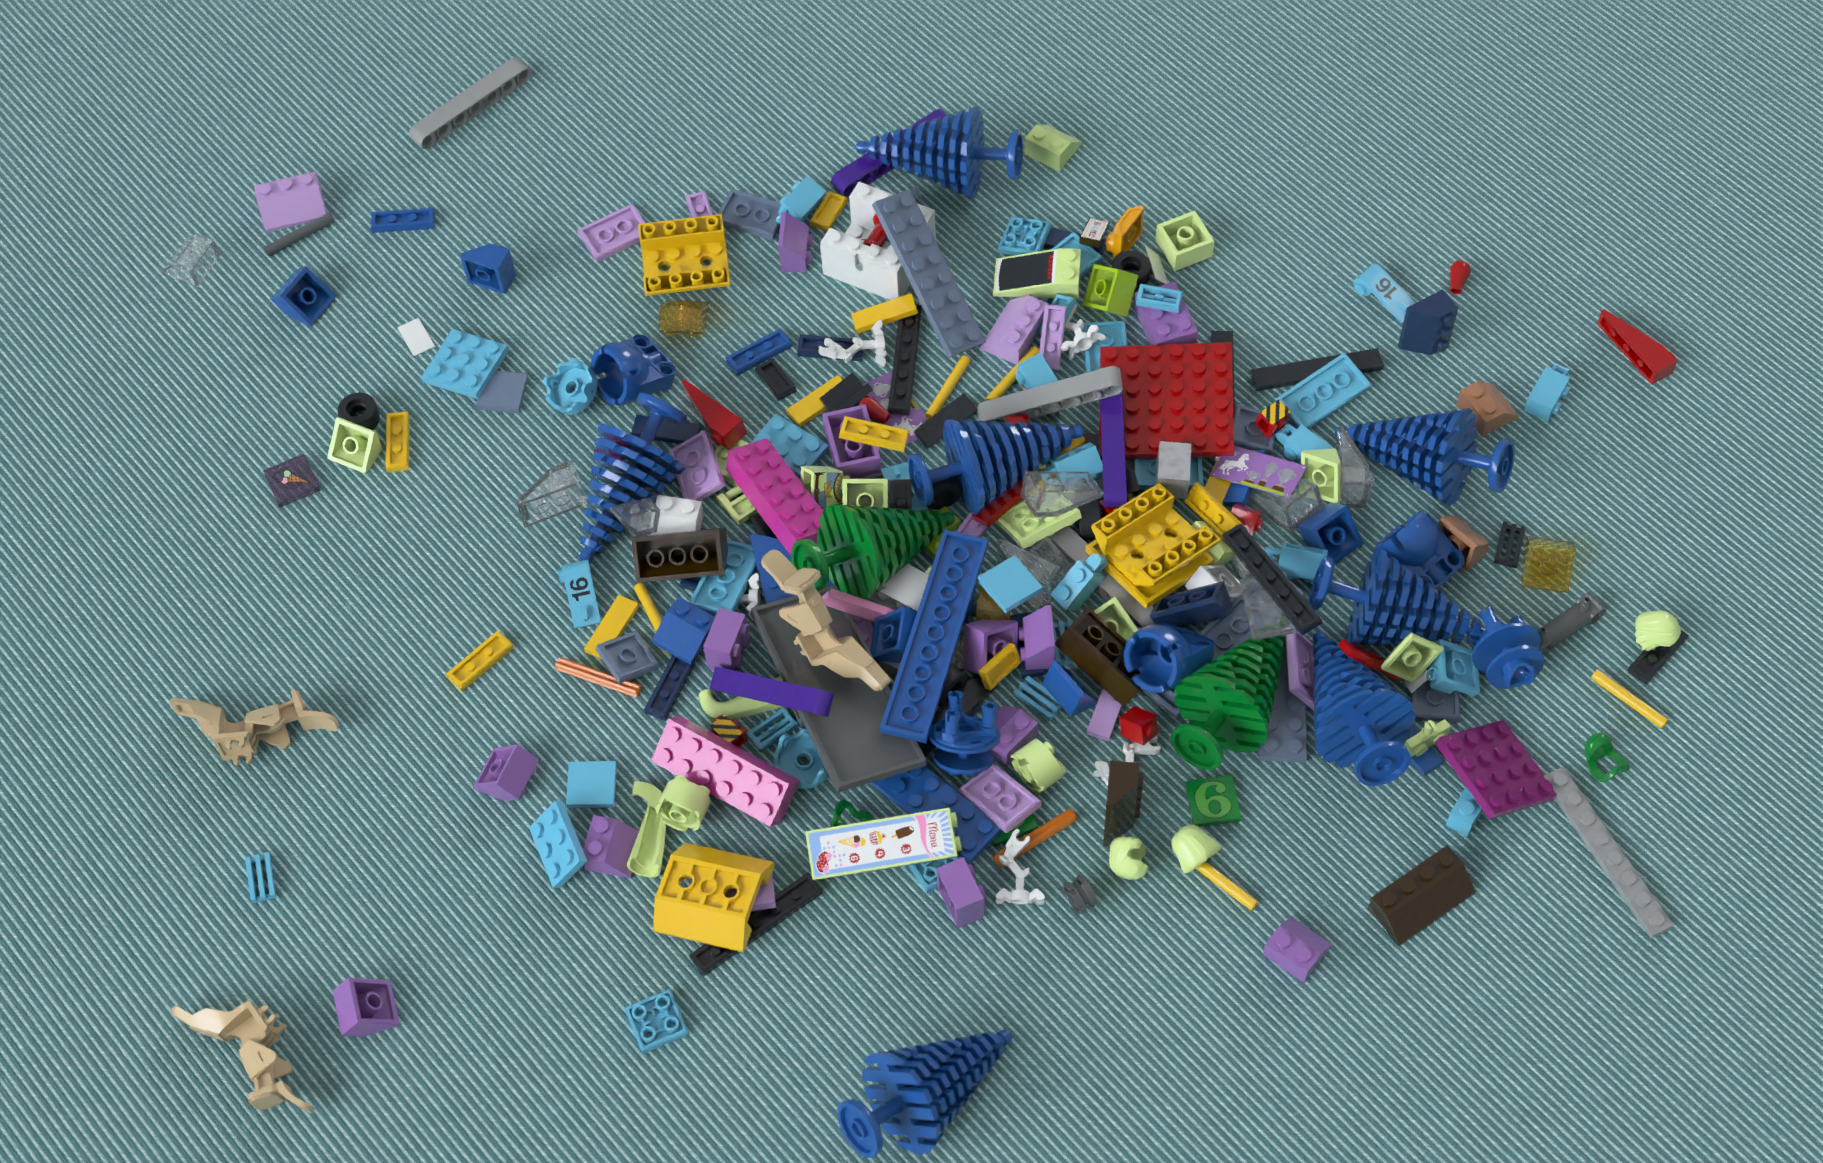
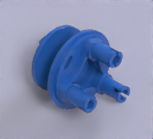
M1486 607L1488 614L1482 609L1479 612V616L1486 626V634L1481 639L1477 638V641L1473 643L1475 645L1472 652L1474 666L1479 671L1486 673L1489 683L1496 688L1510 689L1523 684H1531L1544 666V656L1539 650L1541 638L1538 631L1533 626L1525 624L1520 615L1512 617L1509 624L1503 625L1498 620L1492 607Z
M951 691L948 692V710L945 711V719L934 724L929 732L930 741L938 747L934 754V761L940 768L948 771L951 776L965 774L974 778L979 772L990 768L994 762V755L991 749L996 747L1001 739L1000 731L996 727L997 704L993 702L984 703L982 718L966 716L962 711L963 693L961 691H954V693Z

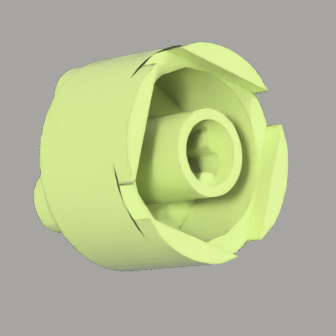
M1033 739L1011 755V758H1014L1011 763L1017 775L1024 784L1029 782L1033 786L1030 790L1035 794L1042 793L1060 780L1066 773L1063 764L1054 757L1055 751L1051 744L1047 741L1042 743L1038 739Z
M678 775L674 780L667 783L655 811L657 815L660 812L663 816L662 821L666 825L679 831H687L688 828H694L693 831L700 827L710 806V790Z

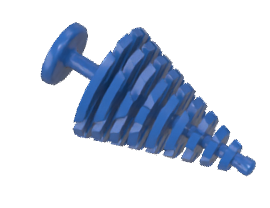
M976 106L970 108L968 112L962 110L956 115H947L943 120L939 117L933 119L931 123L928 121L921 122L917 129H915V124L908 126L906 132L902 128L897 129L893 137L891 132L884 133L881 138V144H879L880 139L878 135L871 137L870 142L858 141L856 143V151L858 153H869L870 158L878 160L881 153V160L884 164L890 165L892 160L893 167L902 170L904 166V170H907L906 173L914 175L916 172L918 173L917 177L924 180L929 176L928 180L936 185L940 183L943 188H952L954 192L960 195L964 193L966 197L974 199L979 190L982 171L980 170L984 160L1007 161L1008 177L1011 180L1018 181L1023 163V135L1021 130L1015 129L1009 136L1007 148L983 147L984 122L981 121L983 115L979 107Z
M639 393L637 402L651 412V416L639 438L626 434L627 432L606 424H598L597 432L602 438H596L595 445L599 451L605 452V454L594 452L593 461L596 464H600L602 468L592 466L591 474L602 483L590 480L589 489H592L593 492L608 501L606 502L604 499L592 494L587 496V502L593 507L600 509L602 514L586 508V517L597 524L593 526L586 522L583 523V530L592 536L590 539L581 536V544L585 548L578 557L579 561L588 559L590 564L595 552L602 553L606 549L598 544L600 540L612 543L616 539L611 534L606 533V529L620 534L625 530L624 526L615 522L612 517L630 524L636 519L629 512L622 510V508L641 514L646 508L641 506V503L638 501L651 504L656 499L647 490L656 494L662 493L666 487L661 483H657L658 481L672 484L676 480L673 474H682L686 470V467H683L684 465L680 461L674 460L675 458L668 453L651 445L664 419L676 424H683L686 421L687 416L674 406L649 394Z
M1470 408L1459 411L1451 410L1443 414L1438 412L1417 417L1409 416L1404 419L1395 418L1390 420L1389 423H1386V420H1380L1377 423H1374V421L1367 422L1363 427L1360 423L1353 424L1350 429L1339 426L1335 431L1337 439L1348 440V446L1353 449L1359 448L1361 454L1365 456L1370 455L1371 459L1377 463L1384 464L1383 467L1388 470L1395 469L1393 471L1395 474L1404 477L1411 484L1415 483L1417 488L1424 489L1431 496L1441 499V502L1448 506L1454 504L1459 499L1466 482L1461 481L1471 472L1472 467L1489 470L1488 484L1490 489L1496 493L1503 492L1511 477L1515 458V446L1511 439L1499 441L1492 457L1475 453L1477 441L1474 440L1477 438V427L1473 426L1477 423L1475 414H1470L1473 411Z
M946 420L943 425L945 428L943 429V439L948 464L928 470L919 454H911L907 458L909 477L916 497L921 505L926 507L931 505L934 500L932 483L957 476L962 488L961 499L966 504L967 509L976 515L984 509V506H989L993 503L995 498H1000L1004 495L1006 490H1011L1015 487L1018 481L1021 482L1027 478L1028 473L1032 474L1038 470L1039 464H1046L1050 460V455L1052 457L1057 456L1060 453V445L1063 449H1066L1071 445V439L1083 437L1084 432L1080 425L1068 428L1065 424H1057L1055 429L1050 423H1043L1042 428L1037 423H1030L1027 428V425L1021 422H1016L1013 426L1011 422L998 424V422L990 421L984 423V421L970 422V420H960L958 422L956 420Z
M1378 548V552L1375 551L1372 554L1371 562L1368 561L1365 574L1363 573L1360 580L1359 588L1332 580L1334 560L1329 556H1324L1321 560L1311 586L1308 603L1314 610H1318L1321 607L1327 593L1353 600V616L1350 615L1346 638L1356 645L1360 644L1361 641L1362 645H1373L1376 641L1379 645H1387L1390 642V637L1391 642L1395 645L1399 644L1410 633L1431 642L1435 638L1436 641L1439 639L1448 641L1451 637V643H1460L1464 639V634L1467 633L1466 643H1475L1477 638L1481 639L1486 634L1480 619L1474 617L1472 625L1469 624L1470 612L1463 608L1459 612L1457 619L1456 615L1459 611V606L1456 602L1452 600V602L1448 601L1447 603L1446 595L1441 591H1438V595L1435 594L1434 586L1428 582L1425 583V588H1423V579L1416 573L1412 576L1411 571L1406 566L1402 565L1400 567L1399 561L1392 556L1391 559L1388 558L1387 553L1381 548Z
M1324 632L1315 633L1313 635L1315 643L1313 655L1316 751L1326 762L1332 763L1335 761V766L1348 767L1354 763V773L1358 781L1365 785L1379 786L1396 780L1407 770L1411 761V755L1407 747L1402 743L1411 733V730L1407 728L1415 724L1416 714L1412 711L1414 710L1412 703L1386 681L1382 680L1381 677L1372 672L1371 669L1347 656L1338 646L1337 642L1327 638Z
M1003 1029L997 1034L986 1032L981 1035L955 1038V1040L948 1039L941 1042L914 1045L915 1047L909 1046L868 1055L863 1063L877 1064V1067L869 1066L862 1069V1081L879 1082V1085L871 1084L864 1087L867 1099L876 1101L870 1103L872 1112L855 1099H848L839 1104L837 1118L845 1138L860 1155L867 1158L875 1157L883 1147V1136L879 1126L882 1125L888 1134L908 1136V1138L895 1141L905 1150L918 1155L930 1153L944 1135L940 1131L946 1130L948 1123L954 1121L955 1115L959 1114L962 1106L967 1103L970 1096L978 1088L979 1085L975 1083H981L985 1078V1074L995 1065V1060H998L1004 1052L1003 1046L1011 1043L1012 1035L1008 1030Z

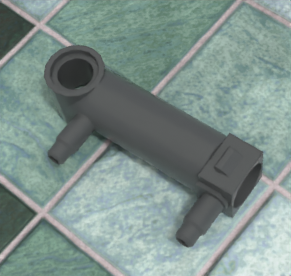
M1591 592L1584 594L1571 608L1540 629H1537L1541 638L1539 650L1543 655L1547 654L1549 650L1587 624L1591 625L1598 621L1605 614L1607 608Z

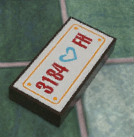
M1089 218L1080 235L1079 243L1099 248L1109 229L1110 222Z

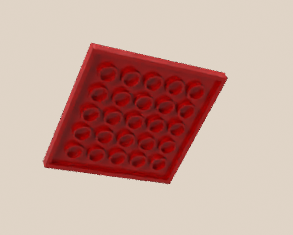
M1232 342L1100 347V369L1115 366L1121 370L1125 459H1157L1160 441L1191 444V457L1234 456ZM1099 414V456L1102 460L1101 414Z

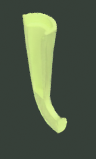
M779 676L778 678L774 679V680L783 681L782 678H781V676ZM705 689L698 694L702 709L713 718L725 714L729 719H735L783 707L740 696L727 702H719L714 699L711 689Z
M634 781L631 797L634 795L641 796L646 800L648 807L629 856L627 867L630 871L640 876L657 877L661 872L666 824L662 821L663 816L660 812L657 815L655 811L662 792L650 783Z

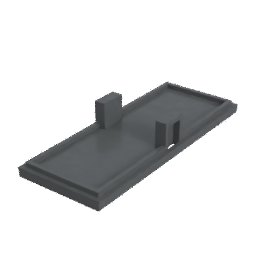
M836 585L828 586L819 592L821 597L830 589L838 590ZM798 595L751 608L750 615L783 682L834 693L829 717L796 709L792 710L800 726L806 727L837 793L926 766V759L917 741L880 733L879 728L891 694L888 685L883 690L874 691L859 677H842L824 665L812 666L806 655L800 653L802 648L799 644L795 645L794 640L801 630L788 623L779 615V610L783 607L799 604ZM826 606L833 620L829 626L837 638L852 636L873 658L851 614Z

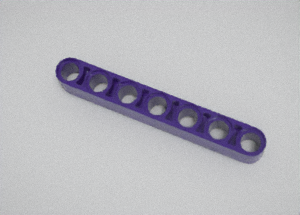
M937 109L914 123L916 125L915 129L918 128L921 122L928 121L931 123L933 119L939 117L943 120L947 114L942 109ZM866 153L837 171L832 176L830 182L843 196L849 197L858 182L869 185L895 167H893L892 160L890 165L882 163L881 153L878 160L870 158L869 153Z
M1122 392L1115 396L1100 399L1105 508L1121 507L1127 503Z
M716 666L709 688L735 696L829 717L834 693Z

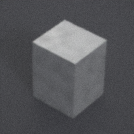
M1163 441L1159 443L1156 463V484L1160 483L1175 496L1174 498L1187 499L1190 482L1191 444Z

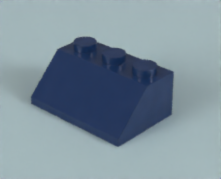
M1443 289L1407 307L1398 344L1400 349L1432 355L1448 348L1459 307Z
M1224 581L1167 595L1156 602L1150 617L1156 624H1170L1184 628L1185 625L1189 624L1194 626L1201 625L1206 620L1213 618L1215 620L1224 619L1229 615L1233 605Z

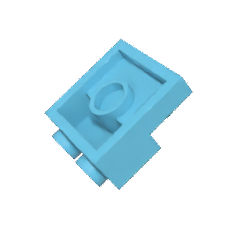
M1441 639L1434 642L1442 646L1444 650L1429 665L1426 677L1430 681L1431 688L1448 694L1455 690L1471 696L1479 694L1478 669L1472 662L1473 650Z

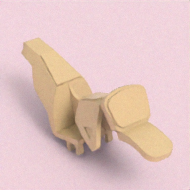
M771 550L767 552L761 560L763 568L775 579L782 591L797 594L799 597V604L783 607L779 610V615L788 623L801 630L794 640V644H799L802 648L800 653L806 655L812 666L824 665L842 677H859L874 691L883 690L891 682L890 677L852 636L837 638L830 629L829 624L833 620L820 593L814 586V583L821 577L820 571L811 568L797 570L780 551Z
M295 689L290 690L292 700L281 705L276 704L246 713L245 719L238 723L228 722L221 707L200 700L176 697L170 700L173 711L178 715L197 719L203 733L212 738L222 760L233 759V763L236 766L239 765L238 760L243 757H247V764L252 762V757L258 752L259 740L283 749L288 748L291 745L286 723L299 719L304 731L309 729L337 731L340 726L338 720L331 714L307 711L299 691Z
M248 1000L229 1012L205 1008L193 1015L184 1011L179 1006H174L171 1009V1013L175 1017L185 1022L195 1032L224 1042L231 1041L237 1037L240 1038L242 1047L239 1050V1055L246 1072L249 1074V1078L254 1082L255 1091L247 1095L248 1101L253 1107L266 1110L281 1104L287 1098L302 1110L313 1113L315 1108L298 1099L286 1083L282 1080L277 1083L274 1081L277 1078L291 1074L293 1066L277 1057V1053L269 1049L275 1041L278 1043L281 1038L279 1034L286 1029V1024L284 1023L279 1027H274V1022L280 1019V1015L273 1014L267 1018L265 1012L270 1010L269 1006L263 1005L258 1008Z

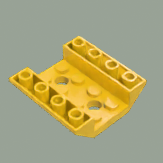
M722 214L638 224L643 259L645 296L730 286ZM706 260H709V261L712 262V263H711L710 265H708V266L702 265V262H704V261H706ZM667 265L670 266V269L661 271L660 267Z
M1160 483L1091 526L1103 555L1134 585L1154 586L1221 542V538L1207 525L1196 530L1172 508L1175 496ZM1171 533L1174 534L1176 537H1167L1165 534ZM1132 555H1140L1142 559H1134Z
M685 842L671 854L656 893L653 931L744 952L752 931L747 923L760 885L768 886L775 863ZM684 879H692V883L689 887H681V883ZM729 889H737V893L734 897H725L726 892Z

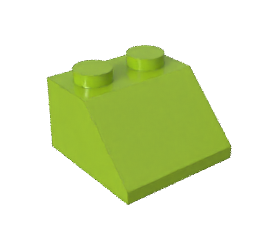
M1093 264L1082 305L1127 317L1133 293L1137 286L1138 275L1116 268Z

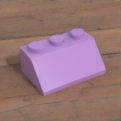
M316 171L254 185L266 233L309 223L327 214Z
M1030 295L1009 300L986 336V342L981 344L980 349L1017 364L1038 335V329L1044 317L1045 304L1048 303Z

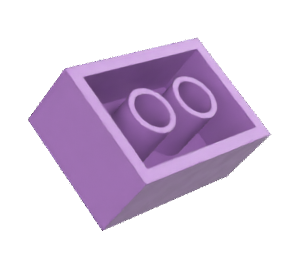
M1176 282L1157 286L1179 291ZM1138 292L1134 294V310L1150 345L1197 343L1198 330L1183 298L1181 299L1179 312L1175 313L1137 306Z
M866 405L822 413L824 431L834 468L841 470L843 476L848 475L851 479L881 472V458L877 446L839 438L845 416L870 421Z

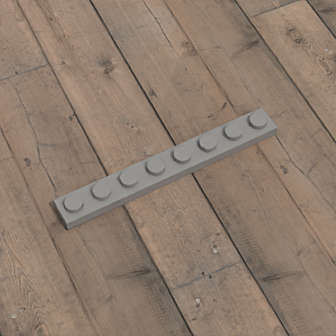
M1564 766L1544 775V778L1551 782L1553 790L1557 794L1555 801L1649 938L1653 939L1672 929L1673 923Z

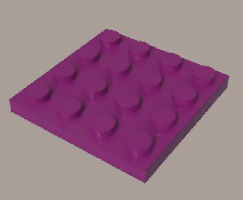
M1504 720L1441 736L1435 742L1489 819L1553 801L1557 796L1551 782L1544 778V774L1539 769L1537 763L1534 762L1523 744L1520 743Z

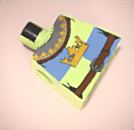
M801 466V483L822 510L829 505L839 504L843 501V479H851L850 476H843L841 470L831 466Z

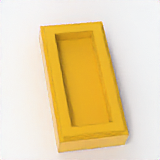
M828 191L812 216L810 225L824 231L832 228L848 202L847 197Z
M1007 644L978 671L986 689L991 691L1021 663L1014 644Z

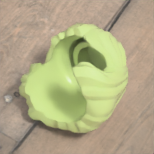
M1667 611L1642 612L1635 621L1636 643L1642 646L1643 651L1654 650L1658 646L1670 647L1676 643L1681 634L1676 617Z
M1196 825L1182 827L1174 834L1171 841L1173 852L1178 856L1181 870L1184 874L1192 872L1221 850V846Z
M1117 837L1113 839L1110 848L1109 866L1114 874L1124 879L1135 880L1142 878L1147 873L1149 867L1141 861L1142 857L1147 854L1141 840L1134 837Z

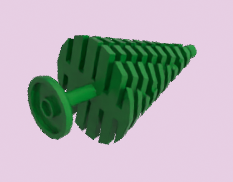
M829 505L825 508L826 512H822L819 518L821 528H817L818 544L811 539L798 540L794 543L791 550V562L797 570L811 568L820 571L821 577L814 583L818 592L826 588L830 579L833 585L840 587L841 592L867 600L883 584L888 582L892 576L897 574L916 557L919 552L923 551L929 543L931 544L936 536H940L946 529V526L952 525L955 522V516L952 512L942 514L934 510L928 512L926 510L916 511L914 509L904 510L901 508Z
M1279 619L1275 625H1269L1262 631L1254 634L1248 640L1214 659L1210 664L1207 663L1191 675L1186 676L1180 680L1182 682L1176 685L1174 693L1178 695L1174 697L1176 706L1180 707L1178 711L1184 719L1192 721L1188 724L1177 726L1172 731L1170 740L1176 753L1186 762L1203 770H1214L1222 763L1224 758L1223 748L1234 752H1253L1260 749V744L1265 743L1275 700V691L1278 686L1277 679L1279 680L1282 657L1286 645L1285 628L1290 627V623L1286 619Z

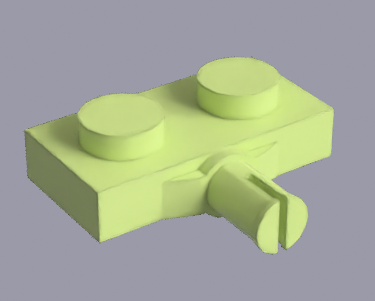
M1445 719L1437 724L1428 720V722H1425L1421 732L1405 741V746L1411 757L1424 754L1429 747L1435 744L1439 737L1448 735L1451 726Z

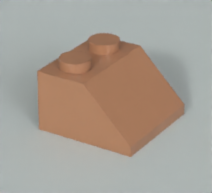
M1477 381L1460 390L1456 405L1460 410L1466 408L1473 410L1470 414L1476 415L1477 423L1474 427H1477V431L1481 436L1519 418V415L1494 384Z
M1455 515L1445 516L1439 520L1438 527L1453 546L1464 555V563L1461 567L1466 571L1470 570L1486 555L1489 543L1482 535L1477 534L1465 521L1460 520Z

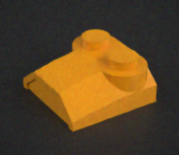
M1140 205L1127 209L1116 223L1113 233H1110L1106 238V250L1112 253L1113 259L1121 252L1130 250L1141 236L1144 218L1143 206Z

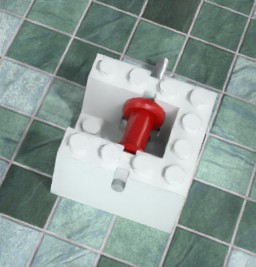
M858 182L849 196L851 213L849 228L845 233L829 228L820 242L823 274L892 300L903 296L911 283L891 243L886 241L888 237L872 204L893 194ZM916 186L911 189L915 199L920 192V189ZM918 204L936 240L935 210Z

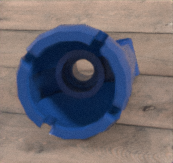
M642 334L634 335L631 339L603 345L594 352L591 359V368L596 375L605 372V377L597 379V391L605 401L613 405L631 403L637 399L639 393L652 394L658 391H668L672 387L676 374V367L652 340Z
M1421 510L1408 518V525L1404 526L1401 524L1381 539L1374 547V550L1378 552V548H1381L1387 553L1388 558L1391 559L1392 556L1398 560L1400 567L1402 565L1406 566L1411 571L1412 576L1415 573L1423 579V588H1425V583L1428 582L1437 589L1463 565L1464 555L1453 546L1432 516L1426 511ZM1448 557L1451 559L1452 565L1448 562Z
M1151 624L1139 629L1127 641L1124 650L1125 666L1129 673L1136 669L1139 670L1140 674L1132 678L1139 687L1148 692L1164 693L1174 689L1176 685L1182 682L1180 680L1213 661L1214 640L1174 625Z

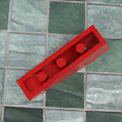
M1607 310L1601 311L1597 325L1651 385L1673 373L1677 363L1673 353L1669 352L1659 342Z
M684 379L682 381L688 399L716 445H722L729 450L747 435L744 422L740 417Z

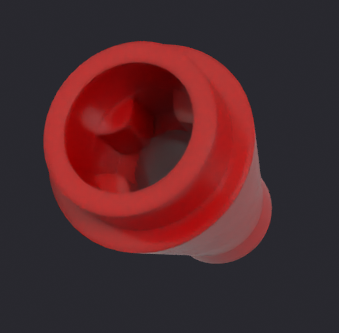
M1458 260L1454 261L1453 265L1450 266L1449 291L1451 293H1462V289L1471 273L1469 263Z
M866 395L858 405L865 404L869 418L884 425L891 417V413L873 396L869 397Z

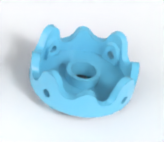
M571 358L570 362L559 363L557 365V373L553 376L547 375L543 380L547 388L546 401L555 410L565 415L578 414L587 408L595 397L597 390V377L593 369L578 359ZM576 384L575 391L571 393L573 386Z
M802 729L795 735L785 733L781 736L774 753L775 767L800 780L797 786L798 789L816 787L829 777L807 729ZM802 757H808L811 761L808 765L802 766L798 764V760Z

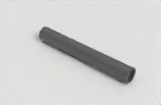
M329 212L266 245L263 249L267 256H270L335 222Z

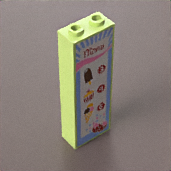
M950 808L805 831L812 879L821 880L958 857V851H962L960 836L955 837L954 827H958L956 812L951 813Z

